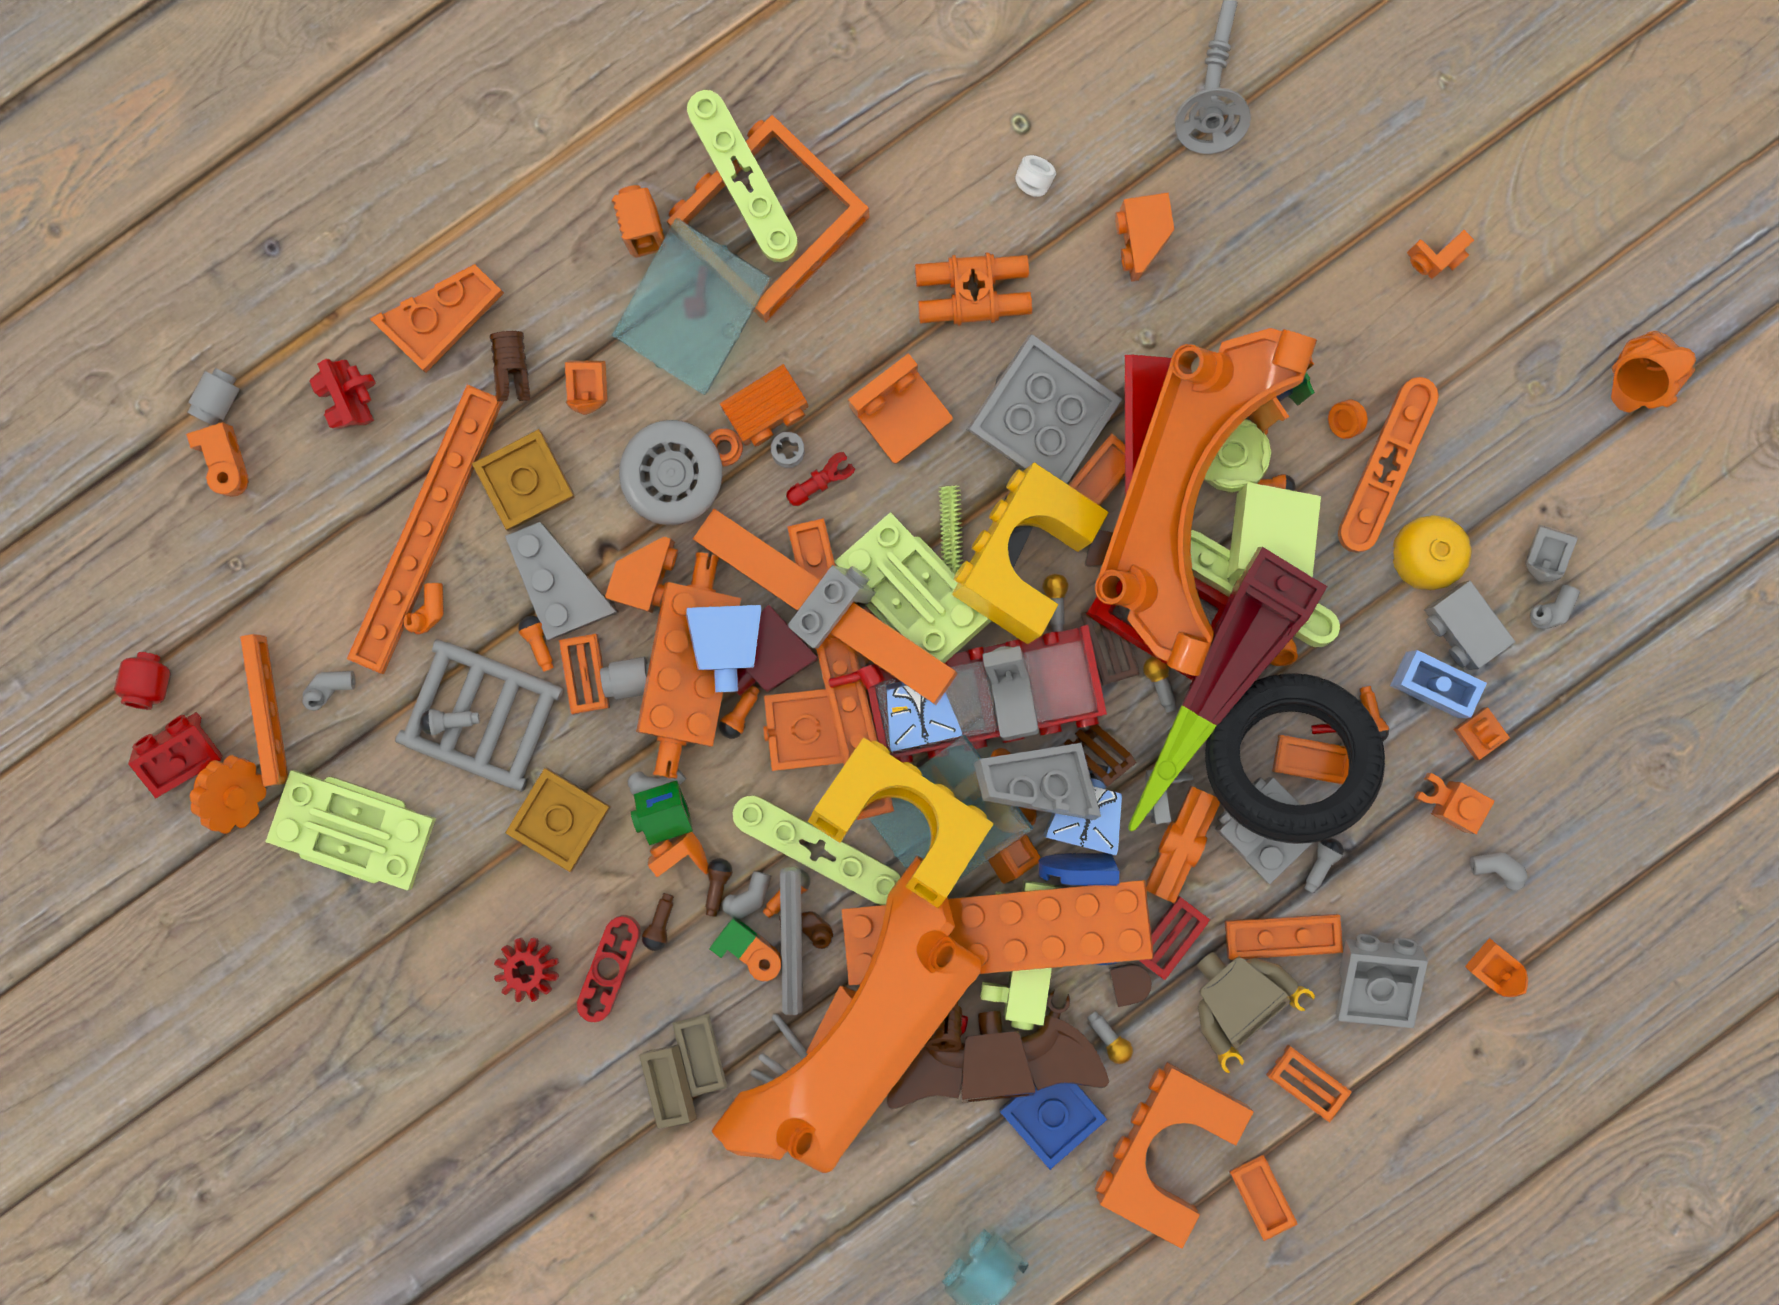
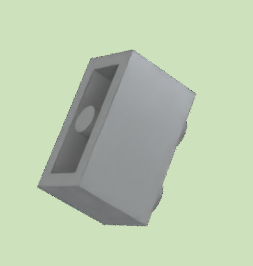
M1471 581L1459 583L1424 609L1429 616L1426 619L1427 624L1438 637L1444 636L1452 647L1449 649L1451 657L1462 668L1466 666L1468 670L1479 669L1515 643L1513 637Z

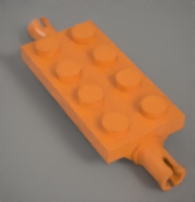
M702 552L696 553L691 585L684 586L671 582L665 583L636 729L638 733L657 737L660 746L653 775L665 776L671 779H677L682 746H686L687 743L708 747L713 746L723 692H715L714 670H698L686 618V608L740 606L741 598L716 593V590L713 589L719 557L713 554L711 557H708V553Z

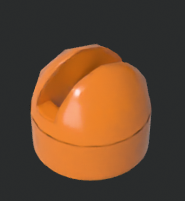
M1293 638L1270 664L1274 666H1287L1297 660V646Z

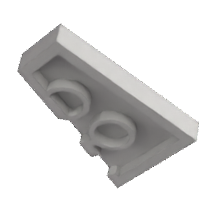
M541 522L505 536L548 641L619 613Z
M1081 743L982 758L974 762L983 801L1090 820L1101 817Z

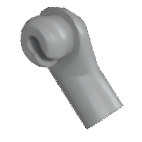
M1562 585L1555 602L1545 605L1540 604L1531 610V623L1540 629H1549L1565 624L1571 615L1580 591L1574 587Z

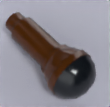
M722 858L712 860L708 865L707 871L710 885L705 906L707 909L706 915L717 917V912L721 906L724 885L727 884L733 873L731 864Z
M663 893L662 898L659 899L652 924H649V927L642 934L643 945L649 950L658 951L667 944L666 926L673 907V895Z

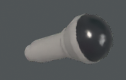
M430 709L425 711L420 718L422 730L429 735H437L445 731L446 728L468 727L480 723L479 712L472 713L471 711L444 713L439 710Z
M1328 838L1318 844V859L1306 879L1304 887L1306 890L1315 893L1316 889L1320 888L1331 865L1342 859L1344 849L1337 839Z

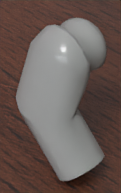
M354 672L318 673L303 692L302 703L304 707L311 711L319 710L335 690H353L356 683Z
M679 769L677 771V779L666 778L665 776L653 778L647 777L643 772H635L629 777L628 786L630 787V792L634 795L676 780L680 785L686 780V777Z
M1506 853L1471 856L1470 858L1471 870L1474 875L1496 872L1504 878V883L1508 889L1520 890L1524 887L1525 880L1528 877L1525 867Z
M753 871L748 891L737 896L731 894L726 896L722 903L723 911L732 918L742 919L759 910L763 905L771 875Z

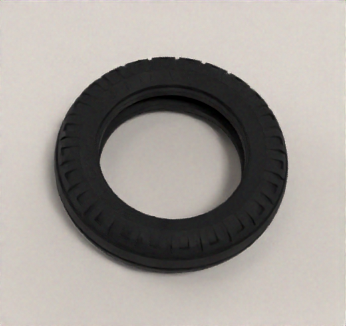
M1287 673L1259 679L1250 686L1207 738L1205 763L1208 779L1215 796L1227 813L1239 824L1251 832L1270 840L1303 844L1334 837L1352 827L1366 814L1374 803L1383 782L1385 751L1382 737L1373 717L1354 695L1341 686L1317 676ZM1301 712L1315 716L1331 726L1342 739L1349 759L1348 776L1335 793L1316 803L1291 805L1273 800L1261 793L1250 782L1243 769L1240 758V745L1247 732L1263 718L1276 713Z

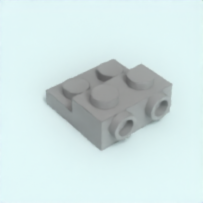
M1260 777L1252 783L1261 793L1273 800L1285 804L1300 805L1274 777H1268L1265 780ZM1226 810L1218 817L1221 824L1215 828L1268 884H1271L1312 844L1284 843L1264 838L1243 827Z
M1360 934L1356 937V940L1346 939L1339 971L1342 982L1336 1008L1338 1021L1414 1028L1428 963L1422 947L1408 938H1397L1394 944L1382 943L1378 938L1369 934Z

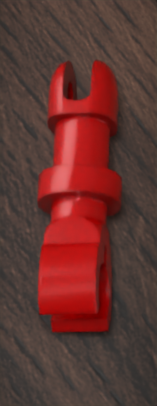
M844 452L836 453L829 459L823 470L820 472L817 469L810 473L812 475L811 478L802 484L796 483L790 487L786 493L789 503L793 506H800L810 500L808 497L821 489L823 492L828 489L827 484L850 477L855 471L852 464H848L842 470L837 469L840 462L847 460L846 454Z

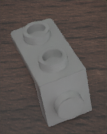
M832 565L789 622V628L812 648H819L853 602L868 604L876 592L867 585L869 578L853 566L846 569Z
M1004 646L995 649L993 652L983 654L984 666L992 684L1001 739L1007 741L1038 734L1039 728L1029 671L1021 647Z

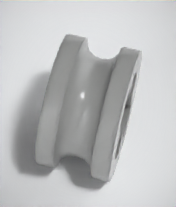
M793 432L778 434L771 443V453L774 461L784 468L797 466L803 460L805 454L802 439ZM789 441L791 446H798V452L793 451V458L786 459L784 453H777L778 447L783 448L782 442Z

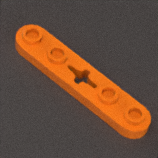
M1416 377L1403 384L1390 409L1339 526V542L1343 548L1350 552L1358 553L1370 549L1374 546L1381 533L1437 405L1438 390L1434 383L1427 378ZM1393 447H1395L1396 452L1393 456L1392 464L1397 467V471L1392 470L1388 472L1383 482H1378L1384 468L1383 465L1379 464V459L1385 460L1394 449Z

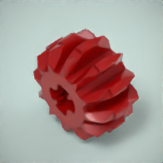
M535 937L530 939L528 946H526L523 938H517L514 941V948L506 945L501 949L506 959L498 958L494 962L497 968L504 969V972L494 976V980L501 982L506 979L508 984L503 987L501 992L507 995L515 989L514 997L516 1002H521L526 993L531 1002L537 1001L539 999V991L546 995L552 991L547 981H556L559 978L557 972L549 970L550 967L559 963L558 958L547 960L545 957L552 947L546 945L538 951L539 941ZM523 960L526 966L533 965L534 972L529 976L527 973L521 974L519 971V967L524 965Z

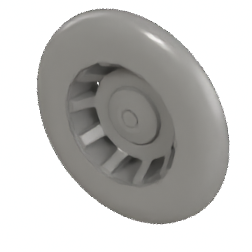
M678 420L655 422L640 430L627 444L619 467L621 489L630 506L645 519L662 525L687 523L702 515L712 505L718 495L722 482V462L719 452L710 437L690 423ZM673 444H679L680 451H673ZM664 446L665 452L658 454L656 450ZM689 450L694 455L692 459L687 456ZM650 456L653 457L654 460L651 466H646ZM696 465H698V469H699V473H698V474H696V469H695V466H696ZM645 472L650 473V481L648 482L645 480ZM697 480L695 488L692 489L694 481ZM653 487L659 491L655 496L650 491ZM687 493V497L680 500V495ZM666 495L672 496L671 502H664Z

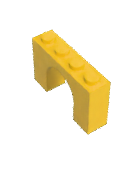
M1035 462L1024 471L1018 469L1010 478L1006 486L1010 490L1005 501L999 500L990 513L989 519L993 522L988 531L983 530L974 541L971 549L976 552L971 561L968 562L966 560L957 571L954 580L958 584L951 594L1026 644L1042 636L1059 604L1028 585L1014 571L1008 555V542L1012 531L1018 526H1035L1045 530L1079 552L1093 542L1109 513Z
M863 737L813 810L808 822L841 843L862 810L873 801L894 797L912 803L927 819L931 832V841L927 854L905 887L936 908H939L994 823L988 820L986 814L978 807L973 805L967 806L956 799L954 793L946 786L934 784L923 777L922 772L913 764L908 762L902 763L891 756L890 751L883 744L877 741L870 742Z

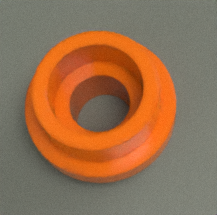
M718 429L709 435L717 450L721 442H729L731 444V451L728 454L723 455L719 453L722 466L733 465L740 459L743 452V444L737 433L730 429Z

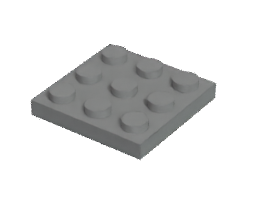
M1031 334L1028 335L966 430L1023 470L1035 462L1067 484L1122 401V398Z

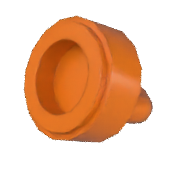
M1352 399L1341 401L1332 406L1329 411V427L1337 437L1343 439L1353 438L1361 434L1367 426V413L1358 401Z

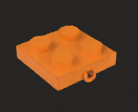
M826 689L764 696L767 726H763L765 741H769L772 771L843 763Z

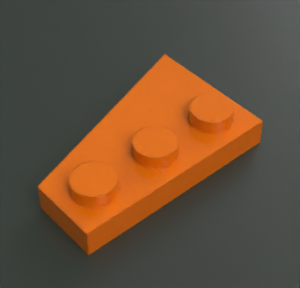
M474 264L435 284L434 288L415 298L410 297L400 302V306L384 314L379 313L370 318V320L427 373L504 292Z

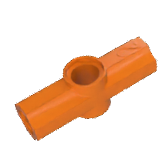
M1190 786L1175 821L1170 822L1158 848L1160 854L1146 881V891L1175 904L1190 868L1196 866L1207 842L1205 835L1220 804L1217 797Z

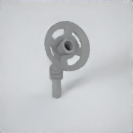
M1223 0L1214 40L1210 41L1208 45L1211 48L1207 50V56L1209 57L1205 59V64L1208 66L1204 90L1188 98L1179 108L1175 118V130L1179 141L1186 148L1197 153L1213 154L1233 147L1245 136L1250 126L1251 115L1245 99L1235 91L1220 88L1222 68L1227 67L1225 60L1229 58L1227 52L1231 50V45L1228 42L1238 4L1235 0ZM1218 96L1227 97L1234 102L1226 104L1218 100ZM1196 103L1190 111L1189 119L1184 121L1187 111ZM1199 110L1200 116L1195 117L1197 111ZM1223 115H1228L1226 120L1224 121ZM1240 115L1235 128L1226 135L1225 131L1231 127L1234 116ZM1197 128L1203 133H1212L1213 140H1200L1190 135V133Z

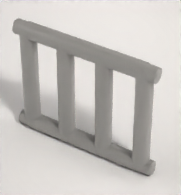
M436 639L432 648V652L436 654L405 731H399L395 742L503 786L523 792L527 779L523 777L554 699L558 701L564 689L551 682L454 644ZM450 659L470 667L452 713L470 710L484 673L505 681L475 758L454 750L463 727L446 728L440 744L419 736L422 730L420 718L425 711L430 710ZM520 686L540 694L511 769L507 771L489 764V761Z

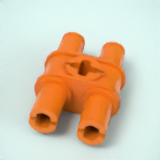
M988 252L985 253V256L956 258V255H952L951 258H948V262L915 264L917 287L950 284V288H954V294L949 299L918 301L920 324L953 321V324L961 326L965 322L989 320L991 323H995V321H999V317L1032 314L1031 292L997 294V291H993V284L996 283V280L1028 278L1029 264L1027 255L994 258V255ZM971 277H973L976 287L979 289L976 302L973 300L970 290H967Z

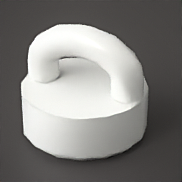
M1029 155L1023 157L1015 180L1018 187L1024 193L1033 197H1041L1045 195L1051 186L1056 171L1047 160Z

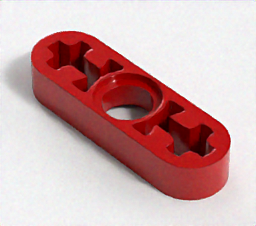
M620 915L615 917L607 924L577 1000L578 1013L588 1022H599L605 1019L613 1009L641 935L639 923L631 916ZM623 923L629 925L628 932L633 934L632 939L626 938L619 951H627L626 957L617 951L605 950L606 944L611 948L615 946L618 934L613 932V928H619ZM613 958L617 961L620 970L616 978L606 979L599 973V963L602 959ZM592 980L601 986L613 987L612 993L607 989L603 991L600 1003L605 1005V1009H599L595 1014L590 1012L591 1005L586 1003V998L592 999L599 986L591 985Z

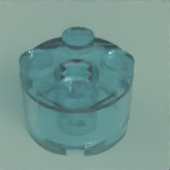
M983 1229L969 1245L971 1248L967 1253L970 1256L965 1261L958 1257L944 1273L945 1277L942 1283L945 1287L943 1290L958 1305H999L1016 1285L1017 1282L1013 1279L1016 1273L1020 1270L1024 1274L1029 1266V1263L995 1231L989 1233Z

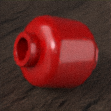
M138 652L137 657L126 658L121 661L114 686L116 695L122 698L121 704L136 709L151 710L153 705L164 701L171 672L167 666L160 663V656L147 652Z

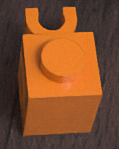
M1427 772L1424 779L1433 783L1435 791L1431 796L1417 791L1414 798L1423 803H1435L1432 815L1464 833L1477 834L1495 801L1462 782L1449 781L1445 786L1440 777Z

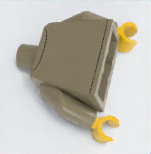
M1211 952L1197 965V968L1209 980L1199 991L1203 997L1198 1006L1201 1031L1213 1051L1218 1054L1219 1064L1226 1073H1230L1225 1064L1226 1060L1229 1057H1237L1240 1064L1243 1065L1244 1060L1237 1049L1284 1007L1290 1004L1300 1011H1305L1298 1003L1299 996L1304 993L1313 1000L1315 998L1312 991L1298 986V982L1280 965L1261 959L1252 958L1245 961L1239 956L1226 966L1214 952Z

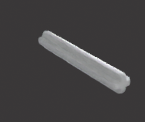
M787 867L780 871L782 1012L785 1015H799L803 1011L801 871L799 868Z

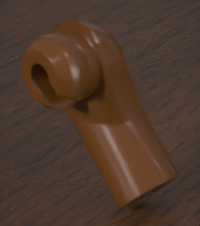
M813 911L801 912L802 932L813 942L814 947L818 949L827 948L831 944L833 937L831 926Z

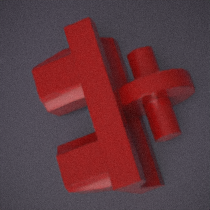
M324 359L317 363L320 371L309 382L314 393L319 397L332 396L335 405L325 410L324 414L329 427L344 428L351 425H367L374 421L366 404L371 401L367 390L376 384L373 375H360L357 366L350 367L347 360L332 362L330 359Z

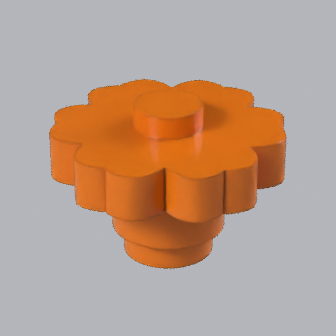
M230 755L223 763L217 760L211 761L205 769L199 772L194 782V789L190 793L191 812L201 818L202 826L211 831L227 834L233 829L234 825L239 828H245L259 814L257 803L265 798L267 792L265 786H263L262 775L256 772V765L245 758Z

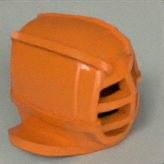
M1650 331L1647 334L1629 340L1620 353L1617 362L1612 366L1614 379L1611 400L1620 410L1629 413L1641 406H1646L1649 409L1661 406L1670 407L1677 402L1678 398L1676 395L1695 371L1693 367L1696 362L1695 353L1688 348L1679 347L1669 336L1659 331Z

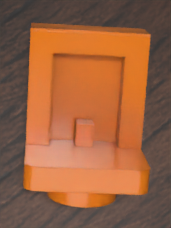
M1463 230L1437 255L1420 239L1407 251V254L1411 257L1410 262L1420 274L1428 275L1433 279L1447 266L1453 271L1469 256L1465 249L1474 239Z

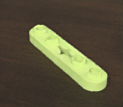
M711 90L696 92L691 96L687 104V112L691 124L762 253L773 262L788 261L795 255L798 248V239L793 226L722 98ZM737 159L740 168L744 172L750 170L753 172L749 175L750 185L753 189L752 193L748 192L746 186L741 181L734 183L733 179L737 175L732 163L733 160Z
M1191 530L1193 576L1229 597L1236 583L1235 580L1227 579L1230 550L1202 533ZM1318 603L1308 621L1294 636L1310 646L1324 647L1338 636L1340 630L1339 620L1331 610Z
M755 795L746 796L740 799L734 806L732 812L733 821L741 831L876 904L886 905L889 892L901 877L893 868L843 841L841 843L837 842L815 826ZM803 839L809 843L816 844L819 839L826 842L824 849L829 854L835 856L836 861H831V859L820 856L817 861L810 858L812 851L807 846L800 844L799 841Z

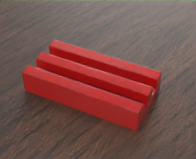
M1180 896L1177 897L1175 904L1173 903L1151 931L1152 946L1181 908L1186 910L1154 952V958L1139 960L1164 980L1167 979L1210 922L1209 918ZM1195 917L1198 921L1162 968L1157 965L1159 960L1190 919Z

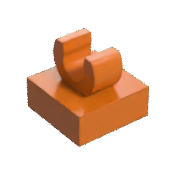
M1488 707L1482 708L1472 715L1471 718H1468L1454 728V731L1475 760L1482 759L1510 739Z

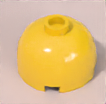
M1436 515L1416 518L1402 527L1393 543L1394 568L1403 581L1416 589L1431 591L1447 588L1463 576L1470 564L1472 554L1470 539L1462 526L1450 518Z

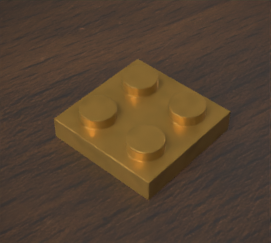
M539 429L472 463L507 531H511L575 498L542 431Z
M544 768L505 833L565 870L572 872L611 806L552 770Z

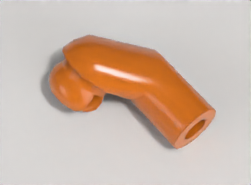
M442 583L424 584V604L414 613H408L405 616L404 626L406 630L415 634H423L428 632L442 619L444 614Z

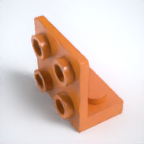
M909 353L848 399L851 410L894 464L907 457L951 423L953 419L952 415L920 376L918 364Z

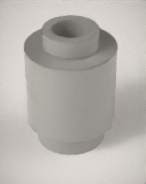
M217 368L214 369L212 374L204 371L188 402L192 405L187 413L211 425L217 424L220 419L224 420L240 390L233 385L236 378Z
M646 657L611 662L609 667L601 668L600 676L605 697H614L615 700L643 695L649 668Z

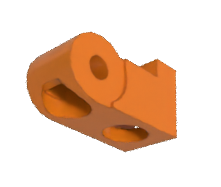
M221 422L186 434L190 448L203 452L209 469L206 476L207 484L215 493L234 497L242 494L247 489L249 483L248 474L233 426Z

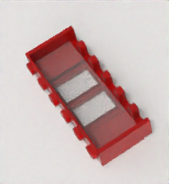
M1085 625L1071 630L1043 634L1029 644L1017 639L1002 644L978 647L955 653L944 663L958 673L946 690V694L963 736L891 752L889 744L886 685L901 681L880 668L885 680L868 689L878 742L890 751L891 756L902 763L914 762L912 754L927 752L928 759L950 755L949 747L964 744L965 751L988 747L986 739L1000 737L992 684L984 666L983 654L993 652L995 649L1004 646L1021 647L1028 666L1040 736L1062 732L1061 724L1076 721L1077 728L1099 724L1098 716L1107 715L1089 626ZM1021 737V738H1017V739H1012V740H1007V741H1003V740H1002V742H1003V743H1008V742L1023 740V739H1025V737Z

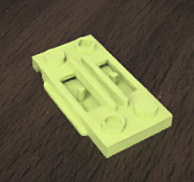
M891 512L834 561L838 567L849 569L853 566L869 578L867 585L876 593L869 603L865 605L879 620L943 663L949 660L991 622L990 619L951 595L958 584L954 580L955 573L922 538L914 537Z
M290 770L265 842L299 853L300 858L371 883L381 881L408 891L412 889L436 818L405 808V803L402 800L334 777H327L325 780L296 770Z

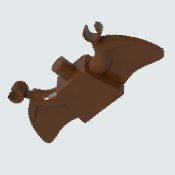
M1054 989L1048 996L1047 1004L1050 1012L1048 1016L1045 1015L1044 1025H1041L1038 1031L1030 1035L1020 1037L1019 1031L1003 1032L1001 1012L989 1011L978 1014L980 1035L966 1036L965 1043H961L960 1049L952 1052H938L929 1049L925 1044L889 1092L887 1105L891 1109H898L918 1100L935 1096L959 1099L961 1085L962 1103L1034 1096L1036 1092L1035 1087L1039 1091L1064 1083L1105 1088L1108 1086L1109 1078L1100 1056L1089 1040L1078 1029L1060 1020L1061 1013L1065 1012L1070 1006L1069 994L1067 995L1066 1004L1063 1007H1056L1052 1003Z

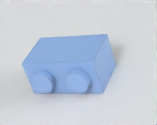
M1415 650L1405 653L1390 686L1456 718H1471L1487 683Z

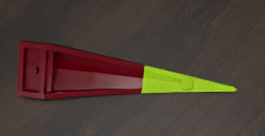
M1257 548L1242 576L1233 587L1214 630L1213 639L1200 676H1194L1128 825L1129 831L1137 829L1178 774L1211 735L1217 724H1220L1261 673L1308 621L1328 586L1266 548Z

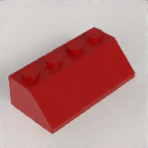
M1125 355V496L1171 363V358Z

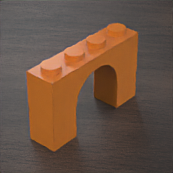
M1167 1062L1163 1070L1158 1068L1153 1074L1148 1086L1152 1091L1146 1103L1140 1102L1137 1105L1131 1118V1123L1134 1126L1128 1137L1122 1136L1113 1152V1157L1116 1160L1110 1172L1107 1170L1102 1172L1097 1181L1095 1191L1099 1192L1097 1199L1101 1206L1183 1249L1200 1214L1194 1205L1157 1186L1148 1177L1145 1161L1149 1144L1164 1128L1174 1124L1189 1123L1197 1125L1236 1146L1254 1111L1247 1104Z

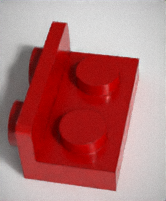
M197 712L188 717L185 715L176 717L166 725V730L156 736L148 734L132 746L133 750L128 765L155 799L199 774L211 761H221L222 753L200 726L202 718Z

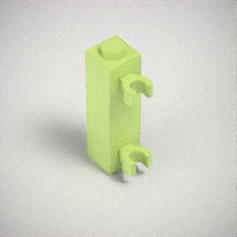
M1024 880L1022 892L1063 887ZM997 891L995 892V894H1002V893H1004V892H997ZM1052 968L1010 971L1008 986L982 981L981 1000L1004 1002L1003 1015L1005 1020L1011 1021V1026L1014 1028L1033 1030L1034 1024L1043 1026Z

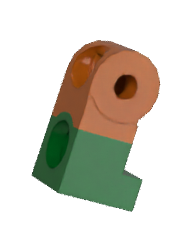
M734 917L709 948L720 958L728 950L745 963L750 974L759 981L774 979L782 966L781 954L777 948L743 921Z

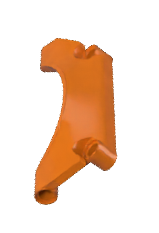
M1268 328L1223 341L1218 353L1196 345L1185 344L1175 350L1171 358L1151 423L1103 565L1096 580L1095 591L1097 597L1103 603L1121 605L1130 609L1127 620L1155 656L1167 661V666L1175 670L1200 676L1213 639L1212 627L1205 615L1196 590L1191 562V528L1194 509L1206 473L1228 437L1247 417L1274 397L1303 382L1317 342L1314 338L1285 329L1280 331ZM1199 356V366L1197 370L1192 373V362L1196 357ZM1119 580H1121L1123 589L1118 596L1116 586Z
M916 856L889 892L882 929L872 960L858 990L837 1023L806 1057L787 1072L764 1085L740 1092L713 1127L712 1133L728 1151L739 1156L780 1160L788 1151L791 1157L821 1173L832 1171L839 1162L840 1157L967 988L977 979L981 970L980 958L957 944L949 936L955 928L948 898L944 900L939 908H936L905 887L923 858Z

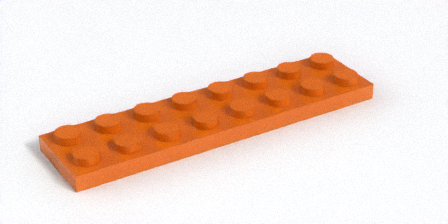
M1145 880L1119 882L1117 886L1086 885L948 899L955 928L949 936L957 944L980 958V974L1154 958ZM886 905L842 909L849 985H860L867 972L882 929Z

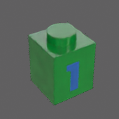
M677 780L634 794L636 810L631 811L633 825L637 833L644 832L649 845L693 831L689 807Z

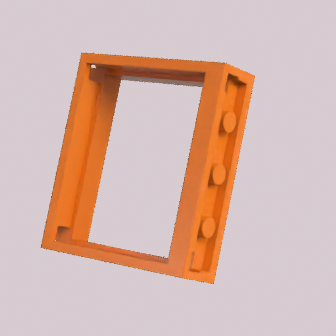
M773 115L765 122L759 120L747 134L749 138L746 140V143L753 156L775 137L848 208L761 297L687 226L726 186L718 171L713 175L710 172L705 174L696 184V192L687 201L682 199L677 202L670 210V218L667 220L670 230L765 323L870 218L869 207ZM735 159L732 163L737 174L742 168H740L737 159Z

